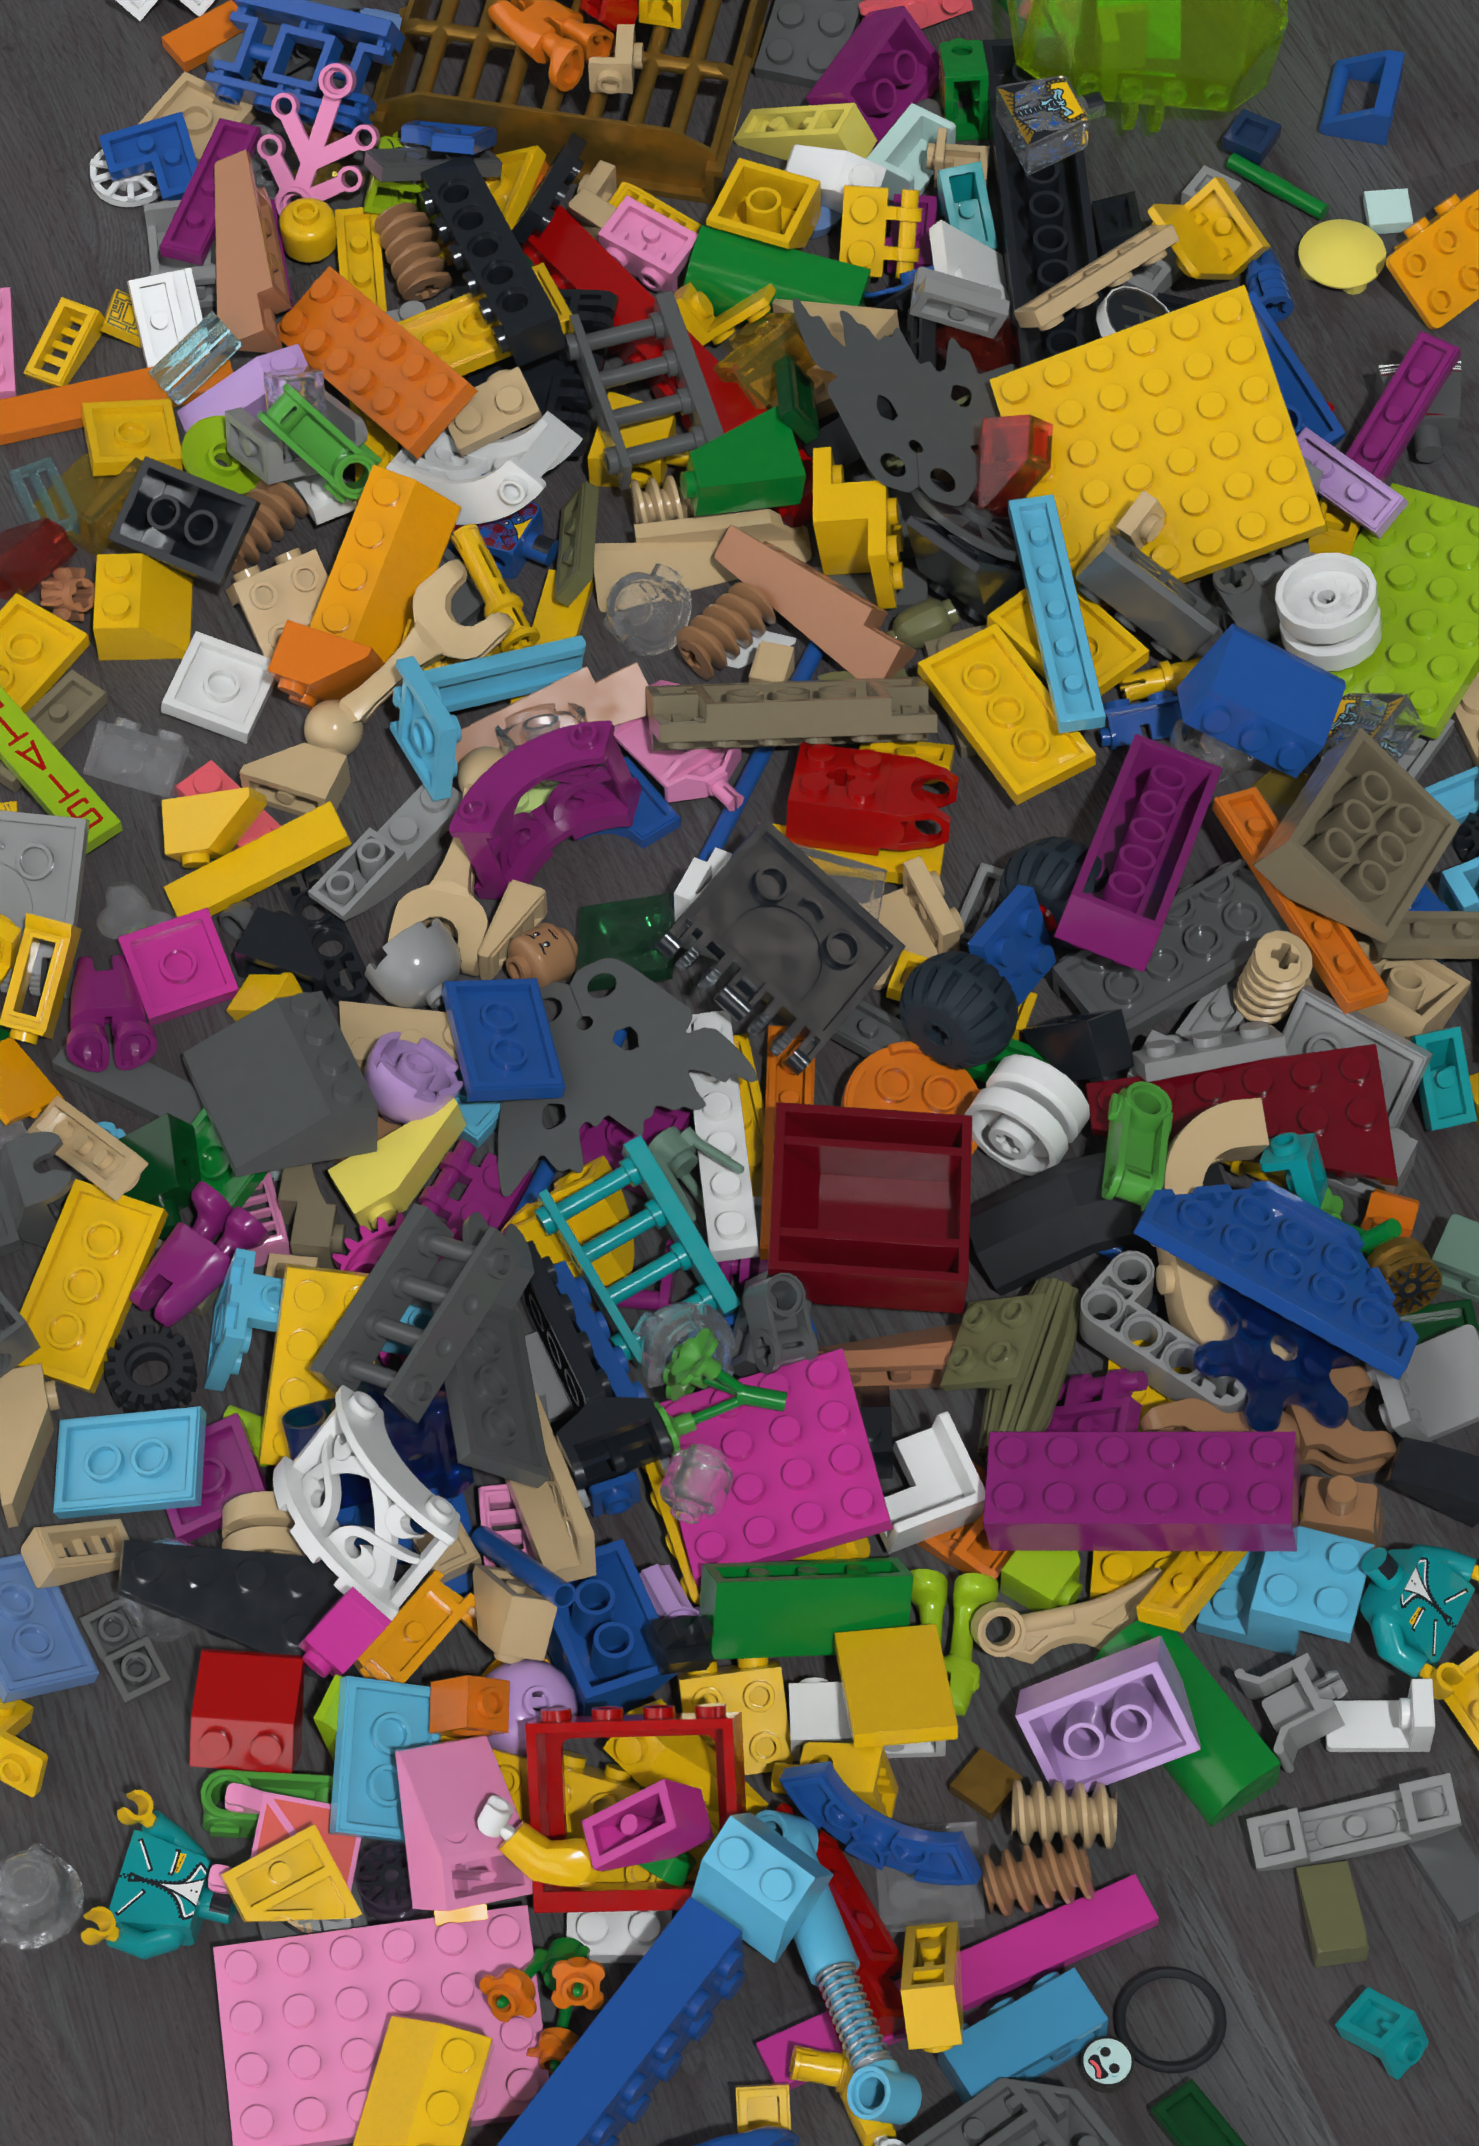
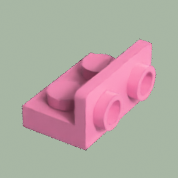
M626 196L598 233V240L603 248L630 274L638 277L646 287L653 291L661 290L667 292L672 290L675 293L678 289L677 276L690 260L698 234Z

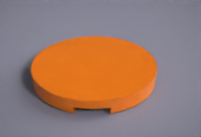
M912 1041L889 1044L888 1047L871 1054L856 1067L846 1083L841 1107L964 1115L981 1089L977 1088L974 1080L965 1068H950L947 1065L934 1061L933 1057L930 1055L926 1056L919 1049L920 1047ZM972 1139V1155H973V1153H974L975 1150L977 1149L978 1145H977V1143L974 1142L973 1139Z

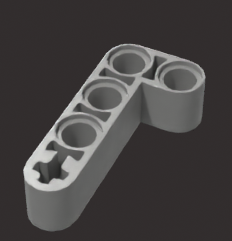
M1126 1251L1116 1256L1087 1289L1081 1299L1079 1332L1082 1339L1088 1345L1130 1372L1144 1371L1148 1377V1385L1172 1401L1197 1398L1208 1402L1218 1410L1226 1413L1244 1412L1247 1396V1381L1244 1375L1146 1309L1152 1300L1155 1267L1152 1260L1147 1255L1138 1251ZM1126 1279H1135L1139 1281L1140 1284L1127 1285L1122 1281ZM1098 1313H1105L1111 1316L1112 1318L1107 1320H1098L1094 1318L1093 1315ZM1137 1340H1146L1150 1342L1152 1345L1148 1347H1139L1137 1345H1134L1132 1342ZM1177 1367H1186L1188 1369H1191L1193 1372L1189 1374H1179L1175 1372L1173 1369Z

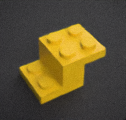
M813 448V526L823 573L828 576L871 572L877 605L882 609L897 608L896 590L904 589L905 586L903 562H899V552H904V533L902 524L899 525L897 497L889 498L887 486L878 480L845 483L843 465H835L832 448Z

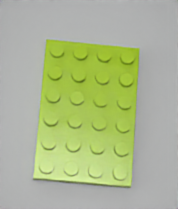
M1392 483L1390 488L1403 496L1409 504L1380 539L1366 528H1363L1355 541L1352 555L1347 554L1358 558L1367 565L1377 582L1378 605L1381 610L1383 624L1381 641L1373 654L1358 665L1340 671L1328 672L1345 680L1346 687L1342 699L1345 696L1351 695L1361 696L1360 707L1355 708L1361 710H1353L1352 712H1357L1362 717L1367 718L1368 716L1369 719H1376L1381 722L1382 717H1377L1370 713L1383 716L1386 710L1382 709L1379 713L1380 709L1376 707H1382L1383 705L1386 708L1387 703L1380 701L1379 698L1373 695H1406L1385 721V724L1401 729H1424L1416 733L1438 739L1479 672V508ZM1372 698V706L1368 704L1365 708H1363L1367 703L1362 701H1370Z

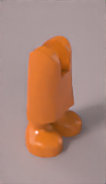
M497 0L488 9V15L495 25L532 59L542 64L550 61L548 71L550 83L560 91L567 92L578 84L583 75L584 63L588 65L590 57H611L616 46V39L612 32L600 25L583 23L582 14L555 0H511V3L507 0Z

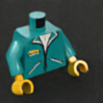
M1422 1544L1413 1545L1410 1549H1391L1388 1552L1382 1547L1375 1548L1366 1554L1361 1563V1568L1372 1580L1360 1601V1611L1371 1627L1377 1654L1383 1660L1414 1679L1419 1677L1432 1679L1434 1699H1446L1455 1691L1452 1687L1446 1685L1442 1678L1449 1684L1458 1685L1464 1679V1673L1458 1665L1450 1662L1442 1663L1437 1669L1435 1667L1475 1591V1588L1469 1583L1470 1579L1478 1581L1479 1584V1565L1476 1564L1477 1559L1448 1548Z
M134 1790L127 1793L126 1797L137 1804L138 1814L135 1815L128 1808L122 1807L117 1810V1818L125 1825H134L139 1822L142 1824V1831L134 1830L109 1909L97 1906L83 1915L86 1920L94 1921L98 1925L99 1931L94 1928H87L81 1933V1939L87 1945H96L106 1939L109 1947L146 1960L178 1950L181 1945H194L197 1942L203 1919L230 1925L235 1916L236 1906L229 1894L215 1893L208 1889V1877L212 1862L208 1859L206 1851L182 1827L158 1810L153 1811V1800L147 1792Z

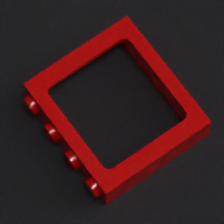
M724 1703L695 1705V1713L676 1714L675 1705L644 1706L643 1714L623 1715L622 1706L592 1708V1716H572L571 1708L567 1707L546 1708L540 1710L541 1717H536L525 1723L530 1826L550 1840L567 1839L563 1746L565 1741L571 1738L708 1735L713 1738L716 1747L719 1832L730 1815L746 1813L742 1712H727L726 1704ZM533 1881L534 1913L680 1910L688 1898L692 1896L696 1881H685L683 1886H675L667 1882L594 1883L586 1887L557 1886Z

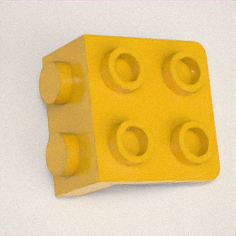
M1214 177L1184 205L1154 204L1148 209V214L1153 220L1152 225H1173L1179 241L1171 245V248L1177 255L1176 263L1178 267L1190 278L1234 280L1248 267V263L1258 259L1271 247L1223 177Z
M737 1659V1665L718 1667L717 1660H713L707 1670L684 1672L676 1675L683 1713H695V1705L707 1703L726 1704L727 1712H742L745 1775L773 1772L776 1762L793 1763L782 1668L777 1659ZM699 1735L716 1752L713 1738L708 1735Z

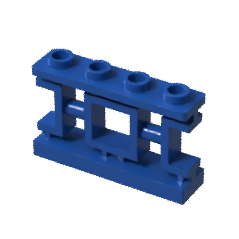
M232 0L238 8L236 12L232 11L229 19L237 29L246 32L235 62L231 63L215 59L212 65L215 69L214 73L207 72L205 81L215 91L217 99L236 106L240 104V101L251 103L256 109L274 115L271 110L273 98L277 94L290 92L299 99L300 110L298 115L301 121L314 124L324 96L319 87V74L325 66L332 63H341L339 59L344 45L339 40L341 39L358 43L351 65L347 64L355 72L357 82L354 91L349 96L342 98L344 104H340L333 127L339 131L352 134V131L359 125H373L369 117L371 113L375 114L377 105L370 96L361 94L372 61L392 66L394 60L392 52H401L405 36L393 21L307 0ZM262 21L281 25L274 46L262 44L267 31V27ZM295 43L323 49L311 82L284 75ZM256 60L267 63L262 79L268 86L248 81ZM337 72L333 79L345 81L342 87L344 88L347 82L346 77L343 73ZM282 98L279 102V108L281 111L290 113L292 103L289 99Z

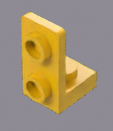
M691 282L676 290L674 296L686 329L702 345L710 341L714 345H718L736 331L734 326L747 319L749 323H753L768 313L771 309L769 303L776 289L770 283L717 317L713 314L714 309L708 297L701 291L697 292Z

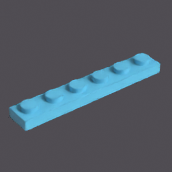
M1054 494L1009 500L1008 514L1058 732L1066 733L1105 727L1106 719Z

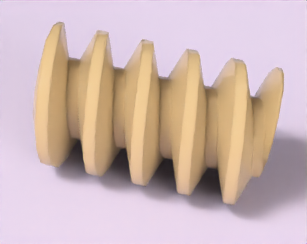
M672 475L666 476L663 489H660L653 477L648 478L645 491H642L637 480H631V497L635 524L695 517L690 499L683 498L681 487H678Z
M1276 930L1266 933L1257 942L1256 948H1254L1252 955L1248 959L1233 991L1234 1003L1239 1013L1251 1022L1263 1021L1271 1025L1281 1021L1290 1012L1313 967L1311 952L1298 936L1288 931Z
M1014 1779L1012 1785L1011 1836L1013 1831H1018L1022 1846L1030 1844L1034 1832H1039L1042 1844L1044 1841L1052 1842L1055 1833H1060L1062 1842H1064V1837L1070 1836L1074 1840L1076 1833H1080L1087 1849L1092 1848L1096 1835L1101 1834L1106 1849L1112 1850L1116 1841L1117 1787L1113 1797L1109 1798L1105 1784L1098 1782L1092 1796L1088 1797L1084 1783L1076 1782L1071 1796H1067L1063 1782L1056 1781L1050 1796H1047L1042 1782L1035 1780L1029 1795H1025L1021 1781Z

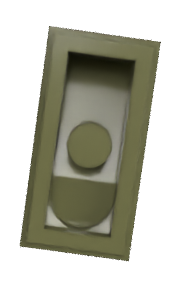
M1348 1861L1296 1867L1295 1871L1315 1968L1367 1961L1369 1944Z

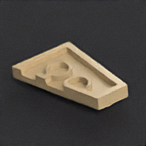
M339 1001L340 1029L363 1076L368 1056L378 1039L383 1034L395 1031L401 1032L399 1040H407L418 1044L421 1038L428 1039L444 1049L457 1062L459 1066L457 1070H461L447 1012Z

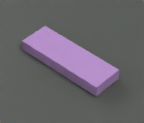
M1305 427L1297 436L1303 456L1312 461L1311 465L1323 471L1318 494L1380 539L1409 504L1407 500Z

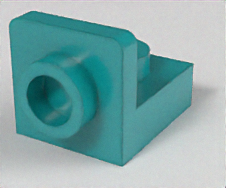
M1288 1132L1270 1138L1269 1146L1263 1150L1260 1159L1262 1172L1286 1170V1181L1289 1191L1296 1193L1299 1198L1320 1209L1329 1182L1315 1133L1298 1135Z
M1370 1987L1363 1991L1335 2024L1341 2038L1380 2058L1388 2075L1397 2080L1404 2075L1410 2066L1420 2060L1429 2044V2040L1415 2011Z

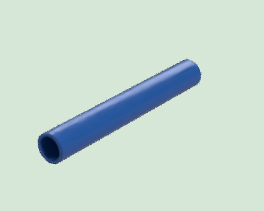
M481 1526L473 1532L471 1541L476 1550L555 1606L566 1608L574 1602L576 1590L571 1584L487 1526Z

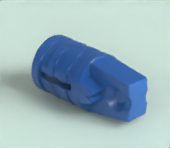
M1269 248L1258 259L1248 263V267L1245 269V278L1248 292L1250 293L1253 290L1256 292L1274 322L1277 323L1285 320L1292 314L1294 303L1284 270L1273 250Z

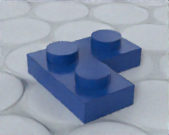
M182 112L99 136L112 181L154 169L163 201L182 199L198 165Z

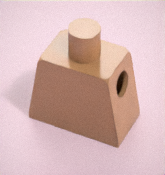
M1338 1475L1333 1478L1318 1476L1305 1478L1299 1490L1298 1526L1374 1544V1549L1382 1547L1385 1517L1379 1487L1374 1484L1355 1482L1346 1475Z

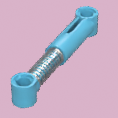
M764 1810L755 1815L766 1825L820 1863L816 1855L819 1843L818 1832L814 1824L807 1818L774 1810ZM827 1885L793 1939L811 1984L819 1986V1990L823 1992L822 1997L826 2000V2007L830 2009L829 2015L833 2017L832 2022L836 2025V2032L840 2034L839 2040L843 2042L842 2047L846 2050V2058L850 2059L849 2065L853 2067V2075L847 2089V2100L850 2109L854 2115L863 2120L903 2125L910 2122L918 2113L922 2100L921 2087L915 2076L907 2071L900 2070L897 2061L893 2060L890 2052L885 2050L887 2043L881 2042L884 2036L878 2033L880 2026L875 2025L877 2018L872 2017L874 2012L868 2008L870 2001L865 2000L867 1993L862 1992L863 1985L858 1983L860 1976L855 1975L860 1966L859 1959L830 1887Z

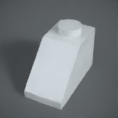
M795 144L792 147L784 171L821 181V205L842 213L844 185L881 187L887 168L849 151Z

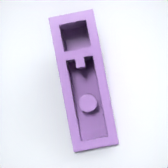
M299 344L255 357L179 409L177 417L184 434L186 435L190 427L203 418L218 415L225 416V411L242 407L260 421L256 417L260 411H267L264 381L266 383L268 401L272 405L275 402L273 393L276 394L277 400V397H280L284 392L282 387L286 382L291 387L294 386L298 393L311 404L308 370L310 368ZM271 377L279 379L278 390H274L273 393L271 386L273 389L275 386H273L274 383Z

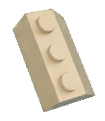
M1348 927L1389 989L1386 1002L1360 1009L1356 1012L1411 1041L1413 1035L1443 1029L1469 990L1471 982L1434 959L1380 958L1372 937ZM1312 967L1304 987L1309 985L1333 998L1315 968Z

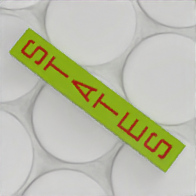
M0 686V760L49 815L82 818L90 821L86 854L123 831L121 821Z

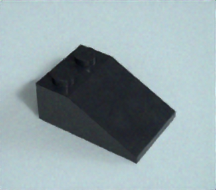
M145 456L108 539L131 554L143 553L180 573L224 586L261 503Z
M910 515L906 526L918 570L931 579L928 586L933 591L950 600L955 596L965 603L966 606L963 611L974 620L987 624V615L1025 589L1021 568L1012 561L996 557L974 547L945 529L936 521Z

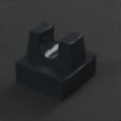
M707 1615L652 1620L645 1630L661 1675L707 1670L714 1660L709 1648L714 1631Z

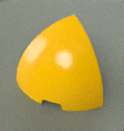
M603 1155L584 1164L581 1173L572 1171L554 1183L555 1189L549 1193L554 1202L558 1203L613 1170ZM620 1189L566 1220L580 1246L629 1219L630 1214L623 1192ZM537 1201L525 1204L500 1231L502 1233L510 1224L515 1225L527 1242L533 1240L541 1258L549 1256L553 1265L565 1261L574 1278L581 1276L556 1233L548 1236L538 1222L534 1210L540 1207ZM634 1238L591 1263L604 1286H611L632 1273Z

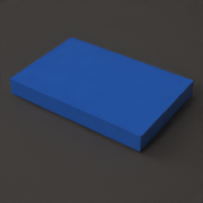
M537 978L444 981L442 996L469 1102L563 1098L565 1083Z

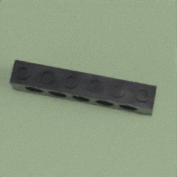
M464 154L421 172L426 190L419 192L423 206L429 217L437 215V218L433 219L435 227L443 244L451 242L452 245L448 246V250L456 269L459 271L465 268L466 272L462 273L471 297L480 296L481 299L477 301L484 322L487 326L495 324L496 327L492 328V332L500 352L503 354L509 351L517 367H520L566 348L567 344L558 314L471 155Z

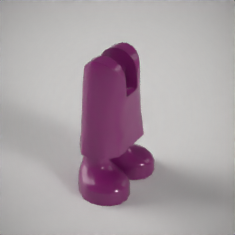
M122 954L111 955L110 970L95 971L92 956L79 957L76 964L70 1003L71 1031L66 1037L65 1045L69 1060L78 1067L91 1072L104 1071L109 1065L110 1049L105 1032V1023H109L111 1026L112 1036H114L115 1064L120 1070L135 1069L146 1063L155 1055L158 1047L156 1032L146 1023V1016L138 988Z
M202 1181L191 1191V1200L198 1213L194 1225L190 1228L184 1223H177L129 1297L130 1301L143 1311L149 1310L157 1304L154 1312L155 1320L167 1328L174 1326L191 1313L223 1283L236 1248L251 1250L262 1246L270 1237L267 1229L253 1215L238 1206L233 1209L217 1190ZM224 1232L222 1238L214 1245L212 1241L215 1237Z

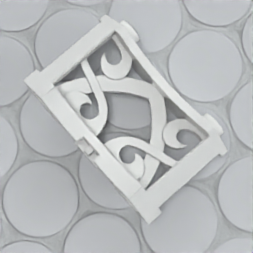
M547 411L542 418L526 429L508 434L503 439H498L463 457L448 427H446L419 459L403 447L385 469L415 479L461 506L462 510L456 525L481 524L511 515L535 499L546 487V482L541 478L543 474L564 461L577 448L583 438Z
M342 1385L335 1395L336 1408L294 1461L284 1456L274 1469V1494L279 1510L289 1511L295 1525L290 1532L311 1562L317 1563L322 1559L339 1577L334 1586L341 1593L345 1594L354 1587L392 1621L399 1613V1607L445 1550L452 1546L458 1538L460 1514L456 1512L446 1499L436 1496L429 1491L402 1461L388 1437L384 1424V1412L379 1408L375 1400L363 1392H354ZM352 1473L369 1478L374 1505L375 1530L366 1526L351 1525L341 1527L336 1518L339 1513L342 1494L340 1474ZM411 1518L435 1536L420 1555L398 1544V1538L420 1539L425 1536L413 1531L410 1526ZM359 1537L368 1541L374 1546L359 1545L361 1547L360 1552L359 1549L354 1545V1542L356 1538ZM397 1559L412 1563L398 1583L393 1580Z

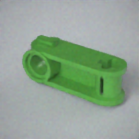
M286 382L282 387L284 391L282 395L266 412L260 411L256 417L327 480L323 486L342 504L347 499L351 503L356 499H360L373 464L379 466L382 459L363 442L359 446L355 445ZM351 463H361L363 472L360 479L353 483L343 482L344 469Z
M1135 1082L1128 1088H1122L1119 1094L1113 1093L1111 1096L1108 1111L1110 1122L1102 1184V1198L1112 1200L1114 1197L1140 1205L1142 1211H1144L1154 1191L1162 1190L1168 1138L1171 1133L1173 1119L1171 1099L1164 1090L1152 1083Z
M217 1769L216 1772L208 1775L201 1789V1802L204 1813L202 1827L205 1831L209 1832L211 1837L255 1838L259 1814L231 1812L216 1806L219 1801L225 1798L229 1784L237 1783L264 1792L331 1804L333 1776Z

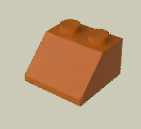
M287 620L267 671L279 683L277 688L290 695L288 698L290 702L307 709H312L316 704L326 700H341L344 696L360 687L385 663L372 647Z

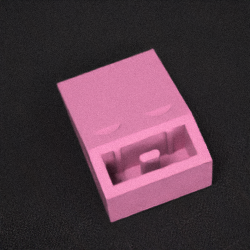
M487 1735L395 1751L413 1909L452 1911L533 1894V1880L525 1875L499 1850V1846L504 1839L501 1836L489 1837L478 1828V1817L492 1795L500 1796L512 1805L514 1813L508 1824L516 1828L521 1823Z

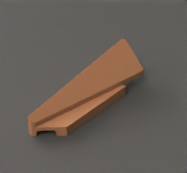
M245 149L217 161L214 165L217 344L219 347L228 350L270 353L283 349L274 313L278 314L292 308L271 200L265 187H256L251 156Z
M729 526L715 552V559L743 583L759 590L768 600L771 607L856 679L893 678L914 657L917 650L879 629L888 614L887 611L767 541L761 542L736 526Z
M633 662L596 682L588 667L584 666L462 728L461 741L456 746L455 758L457 766L459 768L465 755L478 747L493 746L509 753L529 740L562 727L581 722L610 720L613 726L647 716L646 686L649 685L637 662Z
M961 1323L818 1348V1355L843 1348L854 1386L889 1385V1390L941 1388L940 1384Z

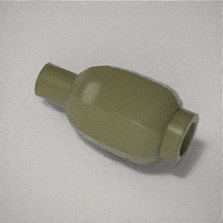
M928 598L899 613L894 619L892 630L886 633L917 650L924 648V642L950 633L952 627L959 624L960 620L949 598L942 602L935 598Z

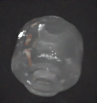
M692 1444L688 1449L679 1450L671 1457L660 1486L661 1498L671 1507V1515L682 1522L697 1524L700 1519L715 1518L724 1508L733 1483V1471L727 1464L726 1456L719 1450L703 1444Z

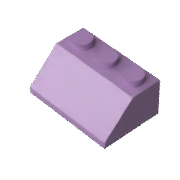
M1161 1636L1021 1689L1019 1693L1015 1717L1051 1789H1053L1056 1781H1062L1067 1796H1071L1076 1782H1083L1088 1793L1095 1789L1098 1782L1104 1783L1106 1786L1201 1750V1743L1183 1680Z

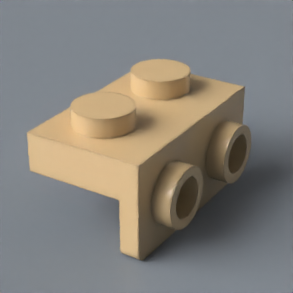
M518 366L512 370H500L492 374L487 379V382L474 387L478 392L447 427L463 457L542 418V414Z

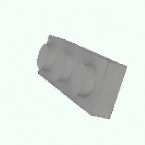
M1263 1021L1242 1024L1239 1026V1031L1226 1034L1215 1030L1199 1032L1192 1036L1193 1040L1175 1043L1173 1040H1157L1146 1044L1145 1050L1132 1052L1134 1071L1146 1082L1287 1055L1285 1036L1274 1026L1268 1025L1267 1022Z

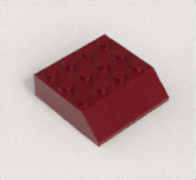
M776 1102L768 1274L774 1276L779 1273H790L796 1276L803 1284L806 1299L814 1304L963 1314L969 1275L972 1116Z

